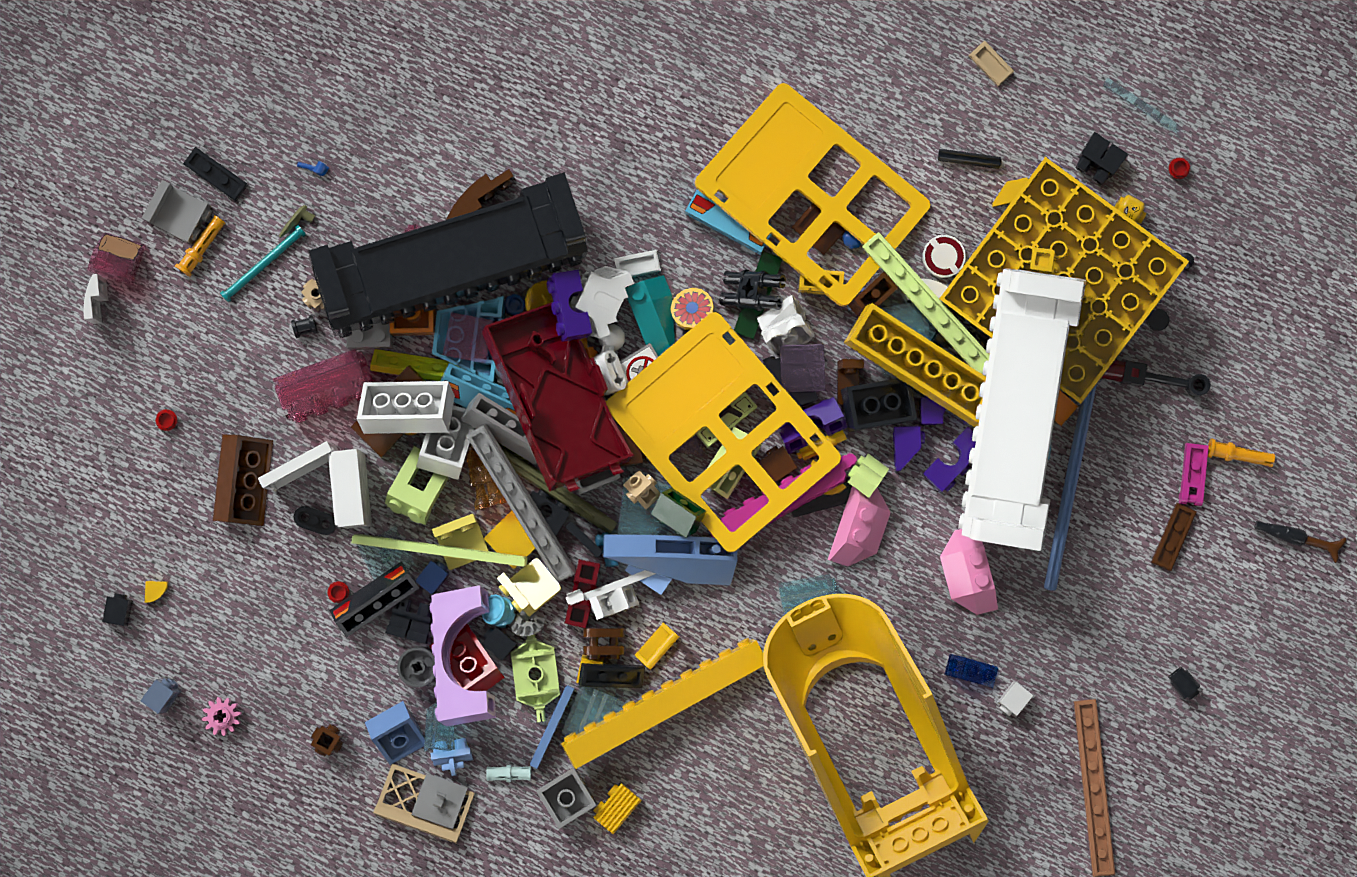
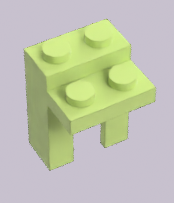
M414 446L390 487L385 504L393 512L403 514L415 523L426 525L430 518L432 507L449 477L433 473L424 491L411 486L414 477L420 469L416 466L421 449Z

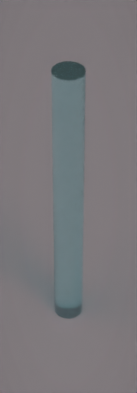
M1107 78L1104 82V86L1175 132L1179 127L1178 123L1110 78Z

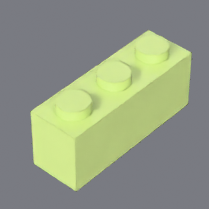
M733 427L731 430L738 439H743L747 435V433L736 427ZM762 444L752 451L753 457H755ZM723 445L708 468L726 453V448ZM740 465L734 466L709 489L728 499L745 473L744 469Z

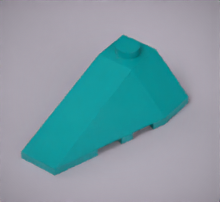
M664 275L643 280L625 288L628 295V303L645 345L650 343L658 357L675 343L674 319L671 313L672 293Z

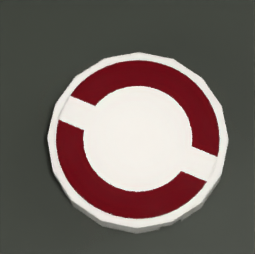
M938 235L932 238L925 245L922 254L926 270L933 276L940 278H950L956 275L962 269L966 260L965 249L962 243L949 235Z

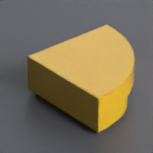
M146 581L144 603L158 600L166 592L169 582Z

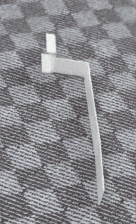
M644 570L586 593L579 589L568 593L566 600L568 605L584 601V599L587 601L595 596L632 584L656 573Z

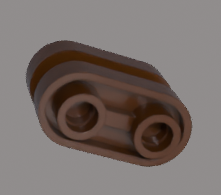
M583 628V637H589V646H583V655H587V659H600V655H607V659H620V655H625V646H618V637H625V628ZM598 637H609V646H598Z

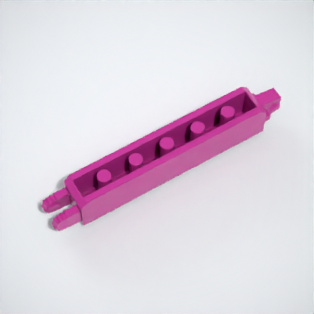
M847 453V455L842 456L840 463L770 523L846 482L847 475L845 472L856 465L857 457L853 453ZM811 465L801 469V474L795 478L791 475L781 481L782 485L778 487L785 489L808 470ZM763 492V495L757 499L751 497L743 502L744 506L736 510L733 507L724 512L725 516L721 518V522L729 531L734 532L769 502V499Z

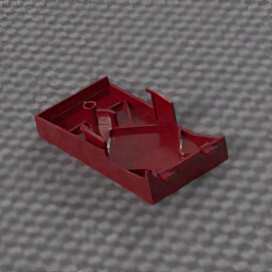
M552 303L486 325L482 335L549 492L566 486L568 491L572 492L580 489L576 484L577 481L610 469L614 476L623 473L624 470L621 469L620 465L629 462L634 454L629 449L613 420L603 397L608 387L599 365H597L594 357L590 361L581 339L562 342L561 336H558L556 331L557 317L552 312Z

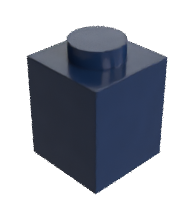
M431 560L415 582L433 595L450 575L446 572L448 567L439 560L436 563Z

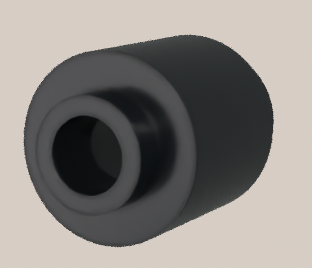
M1179 667L1169 675L1170 684L1183 699L1188 698L1191 700L1200 693L1198 690L1200 684L1187 669L1184 670L1183 667Z

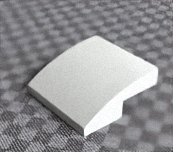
M93 274L85 293L84 319L92 324L102 323L100 302L108 301L106 279L98 274Z

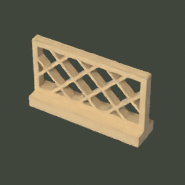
M392 764L374 809V815L457 844L475 793L467 790L466 795L469 797L466 804L460 808V810L464 809L462 816L460 813L458 814L460 822L457 829H450L411 815L412 813L408 812L403 804L413 798L417 800L419 793L415 792L411 782L419 778L424 780L426 775ZM395 770L403 772L407 781L395 786L392 780ZM408 775L414 776V778L409 779ZM390 782H391L393 788H391V789L388 790L389 785H390ZM409 784L414 795L401 800L397 789ZM395 790L400 802L393 805L383 803L386 794ZM401 804L403 809L397 808L396 806Z

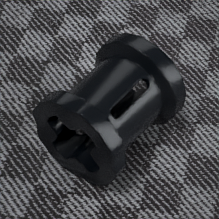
M309 315V318L291 321L296 338L312 332L314 334L318 333L313 315Z

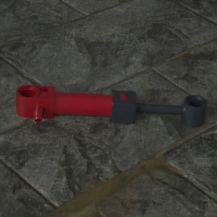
M1114 360L1102 376V379L1118 381L1121 384L1137 387L1143 386L1145 380L1184 387L1192 397H1200L1206 394L1211 387L1209 378L1203 374H1197L1187 379L1147 372L1148 364L1128 360ZM1195 380L1202 383L1201 391L1194 389L1193 383Z

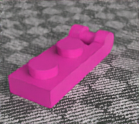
M1185 443L1179 504H1187L1188 502L1194 503L1195 506H1202L1209 445ZM1189 488H1196L1195 495L1189 494Z

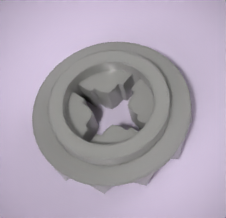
M538 610L530 617L524 611H521L515 615L514 620L510 624L511 630L519 636L534 635L544 627L545 618L543 613Z

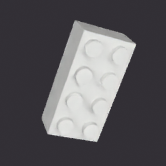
M449 381L364 382L357 421L364 434L448 433L455 395Z

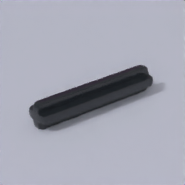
M939 149L937 157L938 161L999 169L1002 162L1001 157L947 149Z

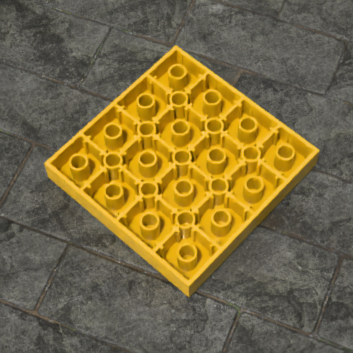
M1045 157L939 299L992 338L993 331H990L991 318L996 317L997 309L993 308L995 295L1000 293V287L997 286L998 273H1003V269L1024 270L1086 280L1079 325L1069 326L1060 389L1082 404L1189 261ZM1033 247L1055 250L1052 272L1030 269Z

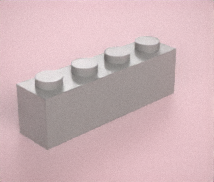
M478 393L468 404L461 420L475 429L487 424L498 443L535 465L537 461L518 417L481 393Z

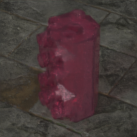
M353 349L273 378V382L277 384L274 387L282 410L287 409L289 413L285 415L287 420H292L296 424L308 420L307 416L316 414V416L328 413L327 408L330 406L339 409L348 406V401L353 399L357 400V402L360 401L364 382H374L371 374L365 371L364 367L368 365L364 354Z

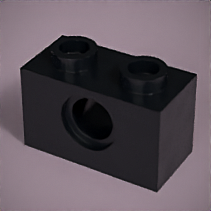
M541 490L537 493L532 491L530 496L539 511L546 505L552 508L551 516L544 519L554 535L558 536L570 516V513L567 512L569 507L559 501L556 504L548 500L550 496Z

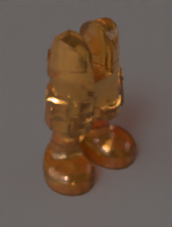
M475 449L469 450L467 452V463L471 487L476 489L475 511L507 503ZM486 484H487L488 496H487V494H486L485 486H484V485H486Z

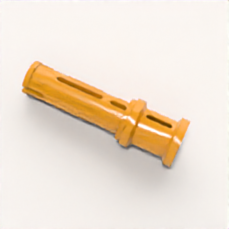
M214 215L193 247L186 249V255L175 267L191 277V272L198 262L201 263L203 261L202 255L226 223Z
M1212 438L1208 443V458L1214 456L1224 458L1228 462L1234 459L1273 467L1275 461V454L1236 447L1232 442L1226 444L1216 442Z

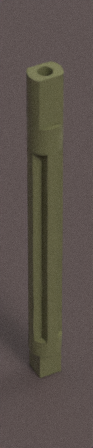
M499 444L518 475L566 505L596 527L607 533H612L617 522L574 493L569 492L565 487L549 492L541 471Z

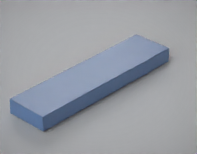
M569 685L565 687L530 762V766L536 769L539 767L574 692V687Z

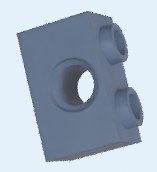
M171 678L156 679L140 701L157 714L166 713L181 693V690L177 688L179 684Z

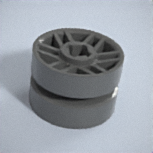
M414 647L406 650L398 660L397 671L399 677L405 684L411 687H423L431 684L436 679L433 674L435 657L431 650L424 647ZM420 663L422 670L417 671L415 664Z

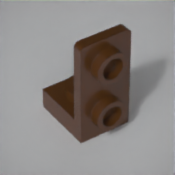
M841 359L837 361V404L843 405L841 389L859 385V370L864 368V359Z

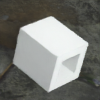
M1013 681L997 701L1001 704L999 709L1008 716L1011 714L1017 716L1033 695L1016 681Z

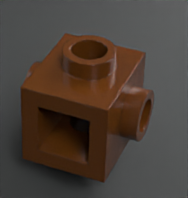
M330 723L328 726L322 725L313 732L311 736L313 741L310 745L315 747L314 751L324 757L326 755L330 756L334 752L338 753L344 744L341 741L344 735L339 733L341 729ZM328 735L333 739L331 744L325 742V737Z

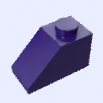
M920 426L893 428L895 472L901 471L921 449V444H925V433L920 430Z

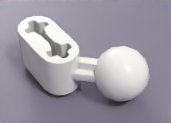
M615 324L608 325L611 335L598 338L602 351L601 354L594 356L608 387L604 395H610L623 390L627 383L619 358L614 352L619 350L625 343V333L621 327Z

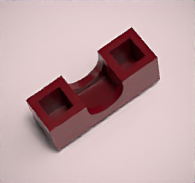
M579 559L572 592L580 589L583 593L596 589L601 564ZM584 599V601L576 604H569L564 624L587 628L591 611L590 600L586 601Z

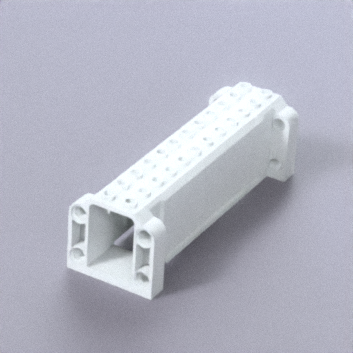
M1007 268L1003 269V273H998L997 286L1000 287V293L995 295L993 308L997 309L996 317L991 318L990 331H993V337L988 340L986 353H990L989 361L986 360L983 367V375H986V382L981 384L979 397H983L982 405L979 404L977 406L976 419H979V426L974 428L972 441H976V445L970 451L969 463H972V470L967 472L965 485H969L968 492L965 491L962 500V507H966L965 513L960 515L958 529H962L961 535L977 541L1041 551L1045 540L1050 499L1042 498L1069 326L1079 325L1086 280Z

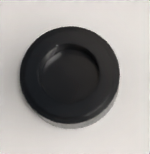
M1162 309L1153 310L1147 317V325L1153 331H1162L1169 325V315Z

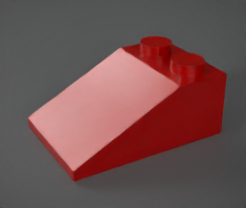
M466 624L456 636L451 648V671L455 680L463 689L487 691L505 677L468 624Z

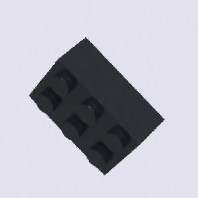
M899 378L841 389L848 433L917 420L912 388Z

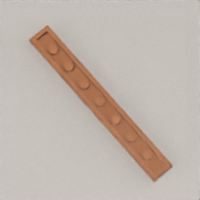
M1096 699L1073 701L1092 876L1115 875Z

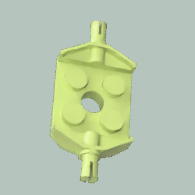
M534 634L527 636L526 642L511 652L517 701L534 707L536 709L537 722H541V716L543 722L546 721L545 705L560 695L555 647L537 641ZM534 667L541 670V677L538 680H532L529 677V671Z

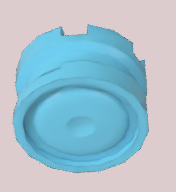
M497 594L489 596L490 612L482 614L483 620L500 628H505L507 624H511L516 615L514 614V609L516 608L511 603L512 600Z

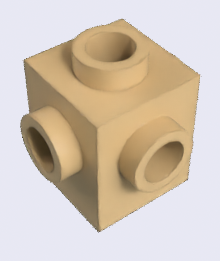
M311 279L303 286L304 290L301 293L305 297L302 300L309 309L314 307L317 311L325 310L320 294L317 297L312 295L318 290L316 280Z
M640 470L623 484L629 491L626 494L627 497L634 504L638 501L645 509L649 508L661 494L655 487L657 482L649 474L644 476Z

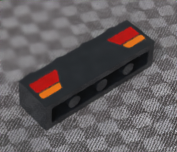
M401 561L329 611L334 622L347 638L418 590L419 586Z

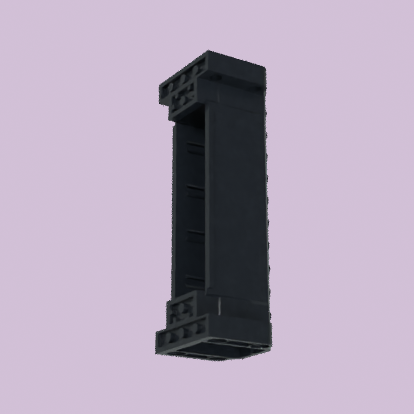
M565 172L547 177L545 182L521 189L520 197L365 244L355 249L352 241L333 247L324 245L308 250L311 268L334 337L345 338L352 335V331L358 329L361 332L374 328V324L380 322L382 325L390 324L395 321L394 318L403 316V319L416 315V311L424 309V312L432 311L437 308L436 305L445 303L446 306L458 302V298L464 296L466 299L476 297L480 291L487 290V293L500 289V285L507 283L508 286L520 283V279L525 277L531 280L540 277L542 272L548 270L549 273L560 271L562 266L570 264V267L577 266L583 263L582 260L585 259L588 249L585 232Z

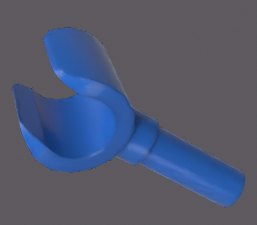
M318 161L316 166L302 162L297 163V167L313 171L319 176H324L329 169L326 164Z

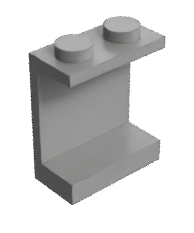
M162 180L142 218L192 244L193 240L197 241L201 235L202 230L200 227L202 223L209 220L212 206Z

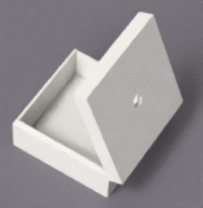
M326 441L258 478L263 488L276 491L329 462L335 525L346 529L372 526L365 453L358 449L339 451L336 445Z

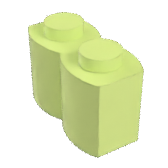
M869 453L866 457L861 455L856 465L848 473V476L851 477L848 483L869 498L889 468Z

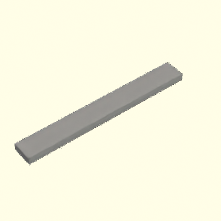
M487 424L469 432L466 435L552 576L557 582H560L574 575L576 569Z

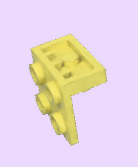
M475 514L467 515L432 529L439 545L488 551ZM444 556L449 570L476 561Z

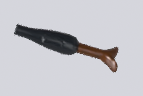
M1256 521L1254 526L1257 530L1264 531L1293 545L1302 546L1308 544L1327 550L1334 563L1338 562V551L1346 542V537L1338 541L1327 542L1308 536L1304 530L1284 525Z

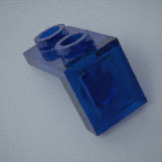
M950 654L944 675L993 688L998 667Z

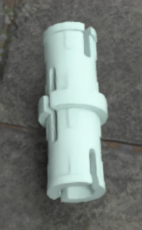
M506 765V767H487L486 778L487 781L506 780V782H511V780H531V766L511 767V765Z

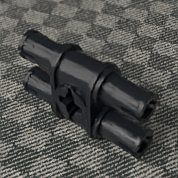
M747 269L741 272H724L723 275L728 276V278L723 277L724 284L739 285L738 293L721 292L720 297H725V299L719 298L721 306H736L740 310L746 308L755 309L756 311H761L764 308L781 309L782 305H777V303L783 302L782 297L767 296L766 293L768 287L783 289L786 284L781 282H786L785 275L769 274L763 270L753 272Z

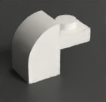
M632 584L589 599L596 619H603L639 605Z

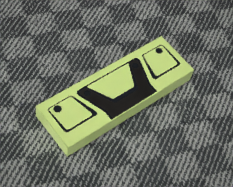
M744 392L719 414V417L731 430L757 409V405ZM703 427L696 433L707 448L718 440L707 427Z

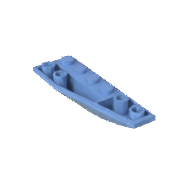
M604 535L603 557L688 584L730 586L737 564L738 550L735 552L726 551L716 538L692 536L685 538L684 536Z

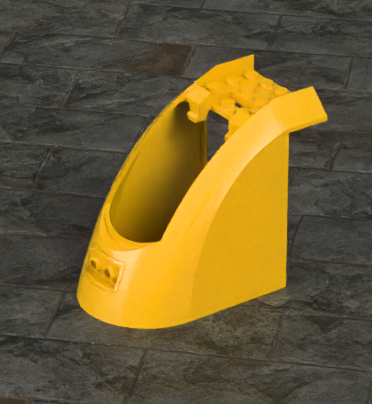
M830 594L810 599L784 615L774 626L765 643L763 652L764 670L865 876L891 877V873L967 835L970 836L974 843L989 822L988 818L968 785L934 696L885 612L872 601L860 596ZM865 662L883 667L935 772L930 774L923 766H920L911 771L919 787L918 790L880 808L873 792L870 791L861 796L862 809L857 811L805 705L810 691L827 672L841 665ZM928 804L929 808L890 827L889 823L893 821L898 822L902 820L903 816L911 812H918L923 806Z

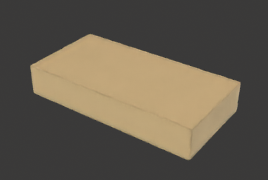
M986 41L982 42L969 55L973 62L997 87L1014 73L1013 69Z

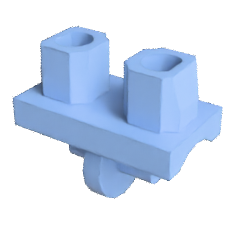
M465 738L454 740L455 750L447 751L446 742H435L433 753H430L433 765H441L442 771L450 770L452 776L457 775L456 769L464 768V761L473 760L472 752Z

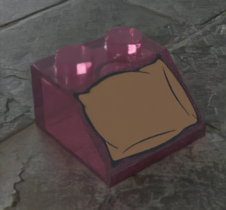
M105 232L93 249L87 271L133 286L146 245Z

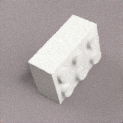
M453 405L448 433H426L419 454L417 468L453 479H459L470 444L466 435L474 430V427L461 420L466 409Z

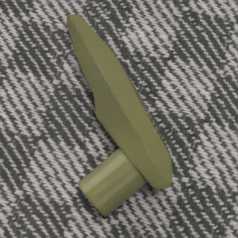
M306 205L301 206L286 223L279 234L280 238L297 225L302 218L312 223L315 215L306 211Z

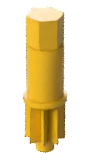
M843 430L830 436H825L833 446L847 439ZM821 439L812 441L817 447L823 444ZM809 444L799 449L800 452L796 454L798 459L803 458L804 461L817 455Z

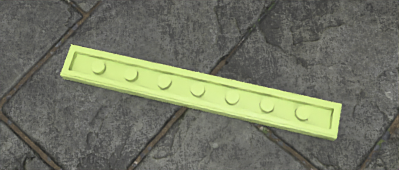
M878 232L862 248L891 278L970 367L982 374L984 362L986 360L989 361L990 355L986 353V350Z
M363 534L353 535L351 542L353 544L523 567L527 565L528 560L526 556Z

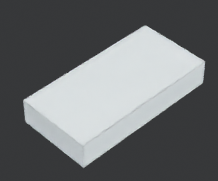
M657 250L614 258L616 269L628 271L632 277L661 272Z

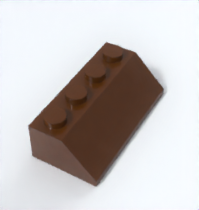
M222 434L213 521L264 526L268 489L262 487L258 478L270 472L273 440Z

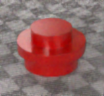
M1180 157L1173 159L1168 166L1169 174L1175 179L1185 178L1190 172L1189 162Z
M164 409L157 414L155 421L159 429L170 431L176 427L178 418L172 410Z
M340 581L332 583L327 591L329 599L334 603H341L349 597L350 593L348 586Z

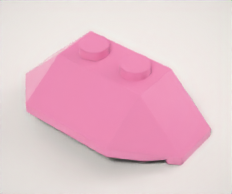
M852 486L828 560L848 567L877 554L891 513L878 488L868 498Z
M962 529L955 530L940 556L951 600L976 615L998 610L995 586L983 542L961 535Z

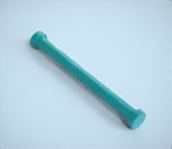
M299 225L295 227L296 230L225 292H220L228 303L233 295L301 236L305 237L307 235Z

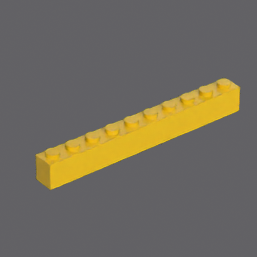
M749 638L741 640L737 643L738 647L733 650L728 648L718 653V658L714 660L707 659L699 664L700 668L694 671L689 669L681 673V678L674 682L672 679L661 684V689L656 692L650 690L641 696V700L637 702L633 700L622 706L623 710L617 713L612 711L604 715V720L597 724L591 722L584 726V731L579 734L574 732L564 737L565 741L561 745L572 766L575 769L581 767L763 667V652L757 640H750Z

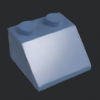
M403 701L365 722L371 740L389 765L428 744L412 713Z

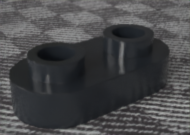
M307 506L299 507L293 516L297 526L321 535H330L337 527L332 515ZM304 513L309 515V520L306 522L302 520ZM325 520L330 523L327 529L322 527V523Z

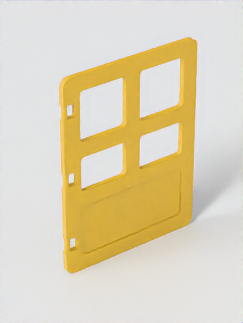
M786 83L779 84L695 179V187L702 194L715 202L736 222L771 248L781 259L814 286L816 285L837 305L842 307L850 304L880 268L879 265L869 256L846 284H841L807 256V252L834 222L842 226L863 245L876 235L846 208L872 177H876L910 205V209L885 237L886 241L894 249L899 246L930 208V201ZM833 146H839L860 164V168L837 195L831 197L808 178V175ZM718 191L728 198L725 203L715 196ZM794 191H799L820 208L821 213L795 243H791L771 227L768 221ZM770 234L780 241L777 246L767 239ZM822 276L832 284L829 289L819 282Z
M717 312L708 314L630 380L623 390L616 392L606 402L612 417L672 488L706 510L701 522L728 552L737 551L841 461V455ZM727 332L735 339V342L731 345L722 337ZM771 382L779 391L775 396L766 388ZM758 385L774 403L776 411L743 439H738L720 419L719 414L750 387ZM785 423H791L817 453L819 460L788 487L781 489L752 456V451ZM703 427H707L726 448V453L696 479L688 482L671 463L669 457ZM814 434L823 442L819 447L810 439ZM740 465L767 496L769 502L736 531L731 532L701 496L734 466Z

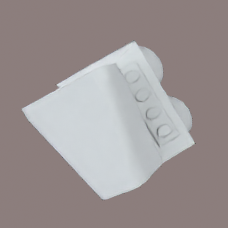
M794 295L787 297L782 303L777 304L782 305L780 310L769 309L757 318L762 330L761 334L775 355L783 354V352L792 349L795 345L806 344L814 337V331L805 321V310Z

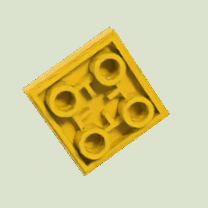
M513 511L508 513L483 538L497 553L527 557L536 549ZM510 565L513 569L517 567L515 565Z

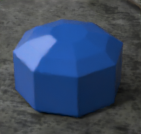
M848 231L842 236L844 246L850 250L857 249L862 244Z
M512 294L505 299L506 314L515 316L523 312L525 303L521 296Z

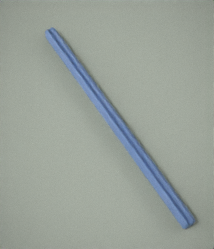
M1097 384L1079 406L1044 588L1047 590L1055 591L1057 588Z

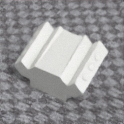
M604 266L596 269L594 272L586 271L581 278L583 291L578 296H573L569 304L570 308L577 313L588 312L592 334L589 336L596 338L611 335L608 324L617 321L616 316L623 300L628 298L625 287L634 284L630 272Z

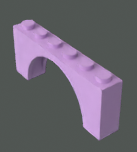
M479 585L431 595L430 612L433 617L431 632L434 636L432 653L435 657L433 674L436 678L434 695L437 699L435 715L438 722L445 726H453L496 718L495 696L487 691L463 689L455 680L450 666L451 648L460 630L472 619L490 612L488 591Z

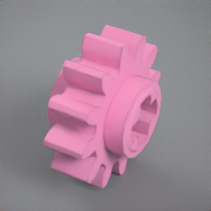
M217 697V704L214 701H209L208 704L211 708L203 709L208 716L203 717L202 721L209 722L206 729L214 728L213 735L218 734L219 730H221L222 735L225 736L227 735V729L231 732L235 731L233 724H241V721L236 719V716L241 715L242 712H235L238 703L230 705L231 698H227L223 703L222 698ZM221 710L222 713H226V718L223 719V722L217 718Z

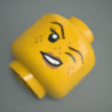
M1131 195L1121 196L1114 206L1139 224L1142 223L1147 214L1144 212L1145 204Z

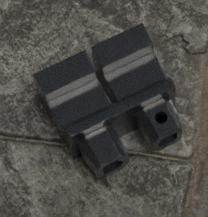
M1094 131L1078 157L1080 159L1075 168L1085 174L1090 166L1094 167L1098 171L1092 179L1102 185L1115 174L1129 154L1112 143L1101 159L1102 154L1111 142Z
M404 598L397 603L396 608H393L385 633L427 644L433 618H430V605L420 603L418 612L415 614L409 612L412 600Z

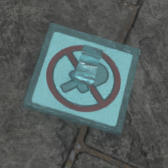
M396 526L378 535V537L402 540ZM368 545L357 546L373 579H376L401 561L407 569L416 565L409 551Z

